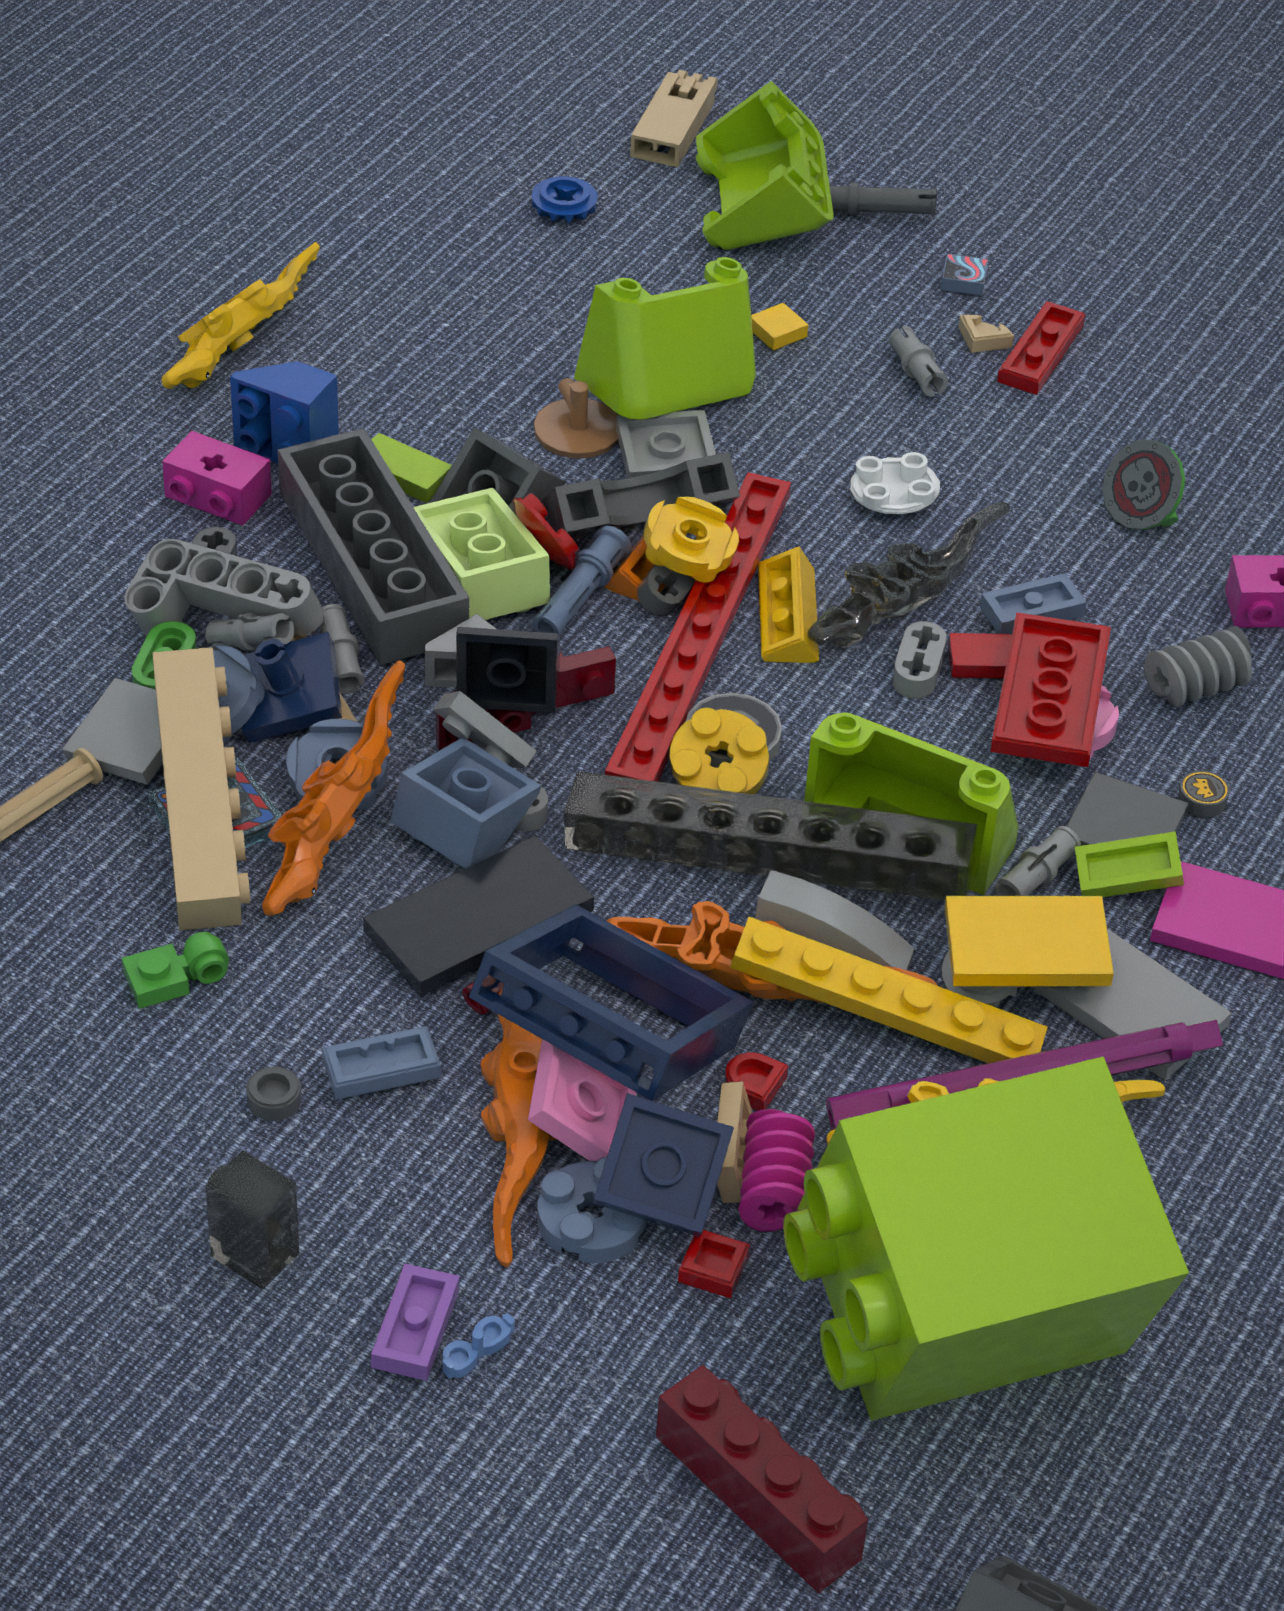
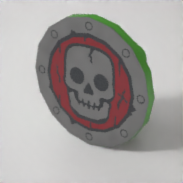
M1141 439L1123 447L1112 458L1105 471L1102 488L1105 506L1113 519L1127 528L1147 530L1159 525L1166 527L1176 523L1178 516L1175 510L1183 497L1185 485L1183 465L1174 450L1159 441Z

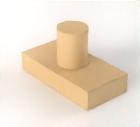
M743 1082L722 1083L717 1122L734 1127L717 1183L723 1203H739L741 1200L740 1188L743 1182L741 1174L744 1166L743 1153L746 1147V1122L748 1116L752 1114Z

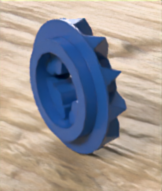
M558 176L549 178L538 183L532 191V207L537 209L538 216H550L552 222L562 219L570 223L571 219L574 218L585 220L587 214L595 212L597 191L588 182L575 177Z

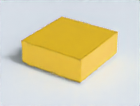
M784 303L751 315L753 333L772 350L808 337L809 324Z

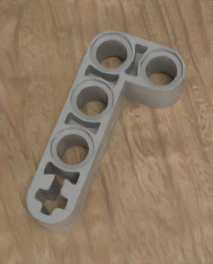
M178 539L162 540L152 547L124 596L127 608L146 636L153 627L160 623L169 621L181 622L190 605L233 618H238L240 614L251 612L259 616L284 613L289 616L286 621H293L294 635L300 636L315 631L321 625L324 618L323 607L305 576Z

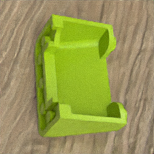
M772 81L696 136L698 151L696 161L699 167L707 175L713 174L719 180L722 215L714 210L710 211L704 216V226L702 227L705 238L713 247L717 248L720 246L725 250L735 249L818 230L833 220L834 214L823 139L811 120Z
M720 257L715 261L707 263L703 275L709 284L657 295L649 294L642 288L639 282L630 278H618L616 281L595 285L574 379L585 382L591 393L619 415L636 420L648 419L749 394L753 388L756 368L747 272L737 260Z
M846 712L836 713L825 718L811 736L802 823L825 831L829 826V821L839 816H849V822L856 825L859 824L868 810L953 843L950 847L948 861L956 865L960 862L963 865L964 871L961 886L985 895L1014 850L1019 829L1010 783L1003 773L984 764Z

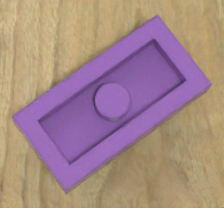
M404 1263L371 1352V1368L428 1380L460 1290V1276Z

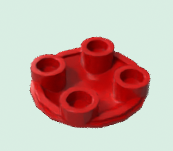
M532 493L528 494L524 499L514 498L512 501L516 516L548 553L549 560L560 567L573 571L576 565L574 560L576 557L575 553L579 550V547L572 537L562 528L557 532L553 530L545 520L548 511Z

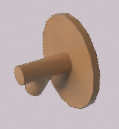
M571 378L563 379L558 385V389L564 399L545 406L538 412L534 421V432L537 441L545 449L559 456L575 459L592 458L607 453L619 442L616 432V412L599 401L588 399V385L582 381L575 382Z

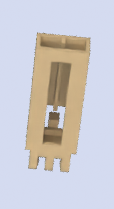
M679 70L678 73L668 72L631 134L630 157L679 167L714 105L718 78L709 76L707 80H703L702 74L694 73L691 77L688 76L687 71ZM665 145L669 146L670 149L666 154L657 152L658 147Z

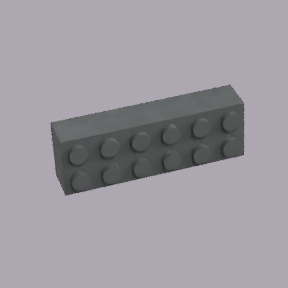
M364 428L278 449L280 494L380 665L425 653V644L469 619V596Z

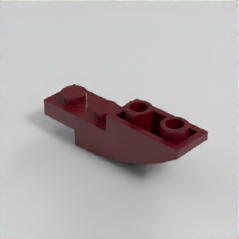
M609 646L566 657L560 651L556 708L615 694L616 657ZM484 709L513 733L531 729V714L538 713ZM436 713V746L440 751L460 738L444 728L442 723L445 719Z

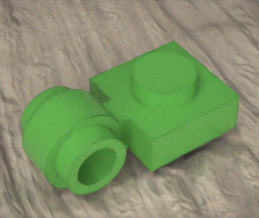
M198 932L190 936L185 942L183 955L180 956L177 955L171 943L122 958L123 972L139 1009L190 994L189 979H198L205 984L217 982L225 976L229 964V956L221 939L209 932Z

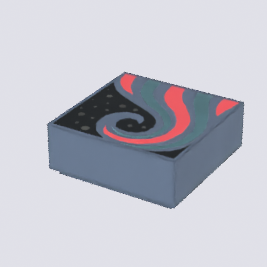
M947 254L941 290L983 296L989 259Z

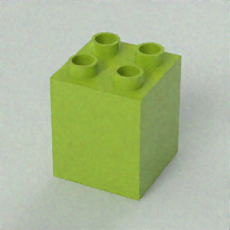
M1104 1056L840 1120L817 1168L807 1170L805 1173V1193L797 1208L798 1211L787 1213L783 1223L785 1244L796 1275L802 1282L818 1278L822 1279L835 1316L833 1319L823 1321L820 1328L821 1347L829 1375L839 1390L859 1386L871 1421L1124 1354L1130 1349L1189 1274Z

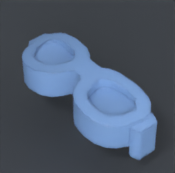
M509 1313L503 1314L502 1318L488 1316L480 1320L472 1332V1343L456 1340L444 1348L442 1372L448 1378H462L469 1374L477 1365L478 1359L484 1355L496 1353L509 1343L511 1334L514 1331L515 1319Z

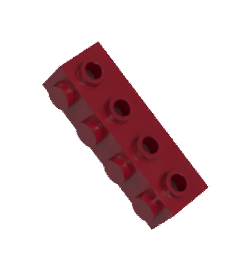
M701 1365L659 1396L656 1438L818 1594L862 1560L868 1518L865 1517L859 1503L847 1494L842 1495L823 1477L820 1468L811 1458L806 1455L800 1456L782 1439L779 1430L768 1418L759 1417L741 1400L739 1393L730 1382L725 1379L719 1380L710 1370Z

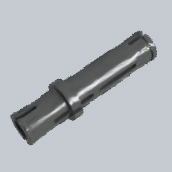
M850 182V186H830L833 211H849V215L857 216L858 212L936 215L937 188L859 187V182Z

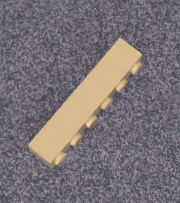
M213 647L152 652L179 931L242 925L241 904H250L248 873H238L236 861H246L243 830L233 831L232 819H241L238 788L228 789L227 778L236 777L234 747L224 748L223 737L232 736L229 706L219 707L218 697L227 696L225 667H215Z

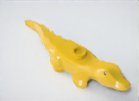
M315 242L297 255L282 270L275 282L265 285L261 279L257 280L178 336L181 342H188L190 346L184 357L162 376V385L166 389H173L178 384L196 388L203 381H207L212 375L216 363L219 362L221 354L226 352L227 346L234 352L251 340L254 336L249 330L254 329L265 318H270L275 311L283 309V305L294 298L293 293L298 290L297 283L301 280V275L307 272L310 262L316 260L320 245Z

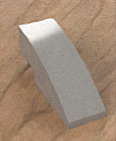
M773 870L770 871L758 897L755 919L763 922L772 920L787 931L882 966L908 970L913 958L914 947L888 925L865 909L832 891L800 878Z

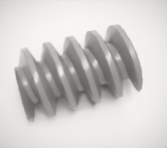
M1233 626L1228 630L1216 631L1212 635L1200 636L1196 640L1181 642L1179 646L1172 645L1165 647L1163 650L1151 651L1145 660V678L1154 694L1159 697L1164 696L1168 703L1174 707L1182 706L1186 699L1190 702L1198 701L1202 694L1205 696L1216 695L1219 689L1221 691L1232 690L1235 684L1238 686L1248 685L1252 676L1249 641L1238 626Z

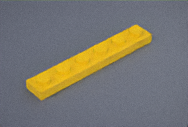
M748 917L730 965L732 969L986 1063L1041 1052L1048 1026L752 917Z

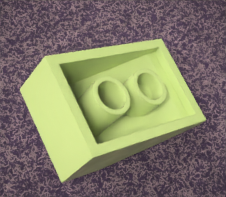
M494 488L413 507L469 596V618L478 614L487 621L491 618L514 612H526L533 607L545 605L549 602V555Z

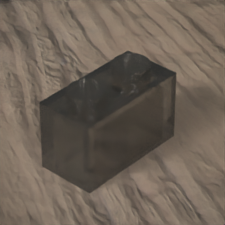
M242 1150L227 1165L218 1167L211 1174L205 1185L210 1254L212 1258L263 1290L300 1254L296 1183Z

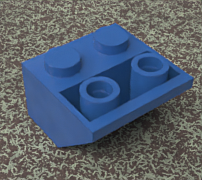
M296 361L236 371L230 376L235 447L268 458L271 462L278 464V449L339 434L337 375Z

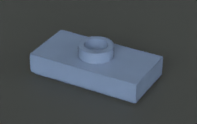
M427 1026L322 1047L323 1063L335 1100L441 1078V1064Z

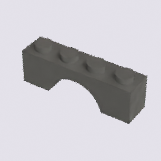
M726 452L687 460L667 469L642 476L604 481L598 478L558 486L543 498V502L548 511L549 525L553 530L557 532L562 528L572 539L593 535L599 527L605 525L624 529L646 524L651 509L661 501H664L663 506L667 504H675L678 497H694L707 501L718 508H725L739 498L740 494L730 454Z

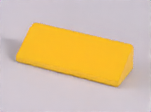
M795 547L763 560L758 564L761 657L765 662L813 663L819 661L815 571L802 549Z

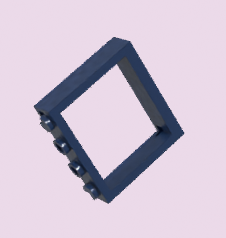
M577 904L486 950L469 998L651 1101H654L735 1048L753 1005V1001ZM572 938L584 943L581 952L568 946ZM561 957H565L689 1027L665 1040L539 969ZM503 989L501 995L496 993ZM645 1064L654 1068L652 1081L642 1076Z

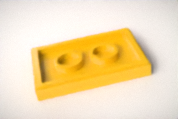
M946 896L945 916L953 986H1112L1114 972L1102 896Z

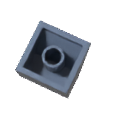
M462 737L402 772L390 822L409 833L413 838L422 841L441 853L452 863L465 869L497 854L502 849L539 795L541 785Z

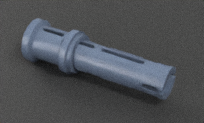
M608 525L601 526L596 530L590 547L587 550L580 551L574 558L576 565L570 576L554 593L543 610L533 619L532 625L535 632L558 633L560 636L568 622L583 606L594 589L609 583L613 576L614 567L619 562H623L632 552L631 542L621 530Z

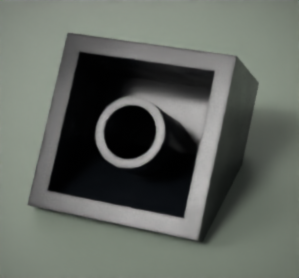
M457 627L456 692L461 691L484 709L555 713L560 670V636L558 633Z

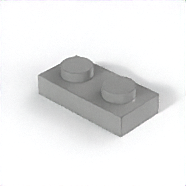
M461 691L443 694L433 709L445 719L442 725L451 734L458 738H470L483 750L512 768L526 767L537 752Z

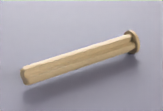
M84 748L76 749L71 760L0 806V842L87 784H98L103 780V773L95 757Z

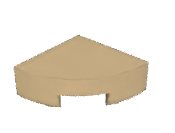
M960 315L958 328L971 353L1012 348L1014 335L1003 324L999 323L998 328L992 324L982 322V316Z

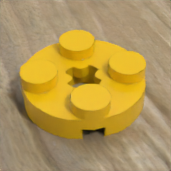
M678 497L675 504H667L663 506L664 501L657 503L649 513L643 533L647 545L645 551L647 559L655 565L665 566L677 573L692 576L699 582L713 581L717 573L725 570L730 565L739 543V535L736 528L734 527L732 533L730 527L725 523L727 515L717 506L694 497ZM687 533L695 535V540L686 537Z
M712 708L699 709L692 715L690 720L686 721L678 729L671 743L670 763L673 776L678 782V787L692 801L713 808L730 806V802L738 801L743 797L746 800L755 795L763 785L769 769V753L765 732L751 719L738 712L721 709L714 710ZM724 749L733 760L731 763L722 762L719 768L711 766V757L708 754L711 751Z

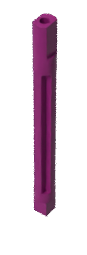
M1217 1020L1189 1026L1179 1022L826 1098L825 1105L832 1131L836 1129L840 1120L911 1103L907 1095L911 1087L921 1081L945 1086L948 1093L951 1094L975 1088L984 1079L990 1078L996 1081H1004L1103 1056L1112 1076L1191 1059L1193 1053L1223 1046Z

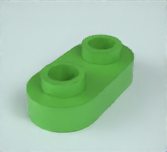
M176 621L163 622L153 627L149 631L132 666L133 683L155 689L152 652L197 649L194 630L189 625Z

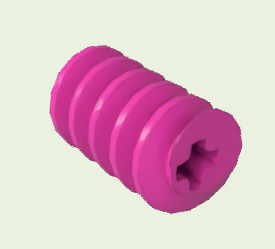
M775 1109L758 1110L750 1114L746 1122V1147L743 1153L744 1166L741 1174L743 1182L740 1188L741 1200L738 1210L740 1218L749 1227L759 1232H774L784 1229V1217L787 1213L798 1211L797 1208L805 1193V1173L807 1170L813 1169L811 1160L814 1156L812 1144L815 1139V1130L807 1119L798 1115L788 1114Z

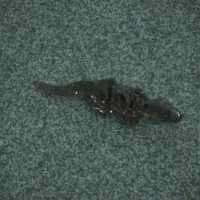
M998 502L976 512L960 526L949 543L941 548L922 552V548L915 543L891 545L887 550V561L875 565L870 562H859L847 566L845 578L851 583L852 595L840 606L833 605L828 608L809 628L808 639L821 646L826 642H835L843 649L849 648L864 638L871 625L878 624L885 618L903 617L906 613L917 609L930 599L934 600L936 596L943 594L953 579L959 577L968 565L975 543L981 532L990 523L1010 511V504Z

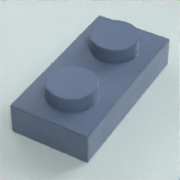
M1064 573L982 593L980 608L998 634H1012L1016 612L1072 620L1084 617L1087 602L1067 574Z

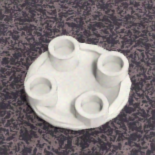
M910 452L904 454L901 458L888 457L883 459L865 456L856 462V472L851 478L850 491L857 502L870 510L884 514H907L920 511L932 504L939 495L940 481L934 471L927 467L928 460L926 456L920 453Z

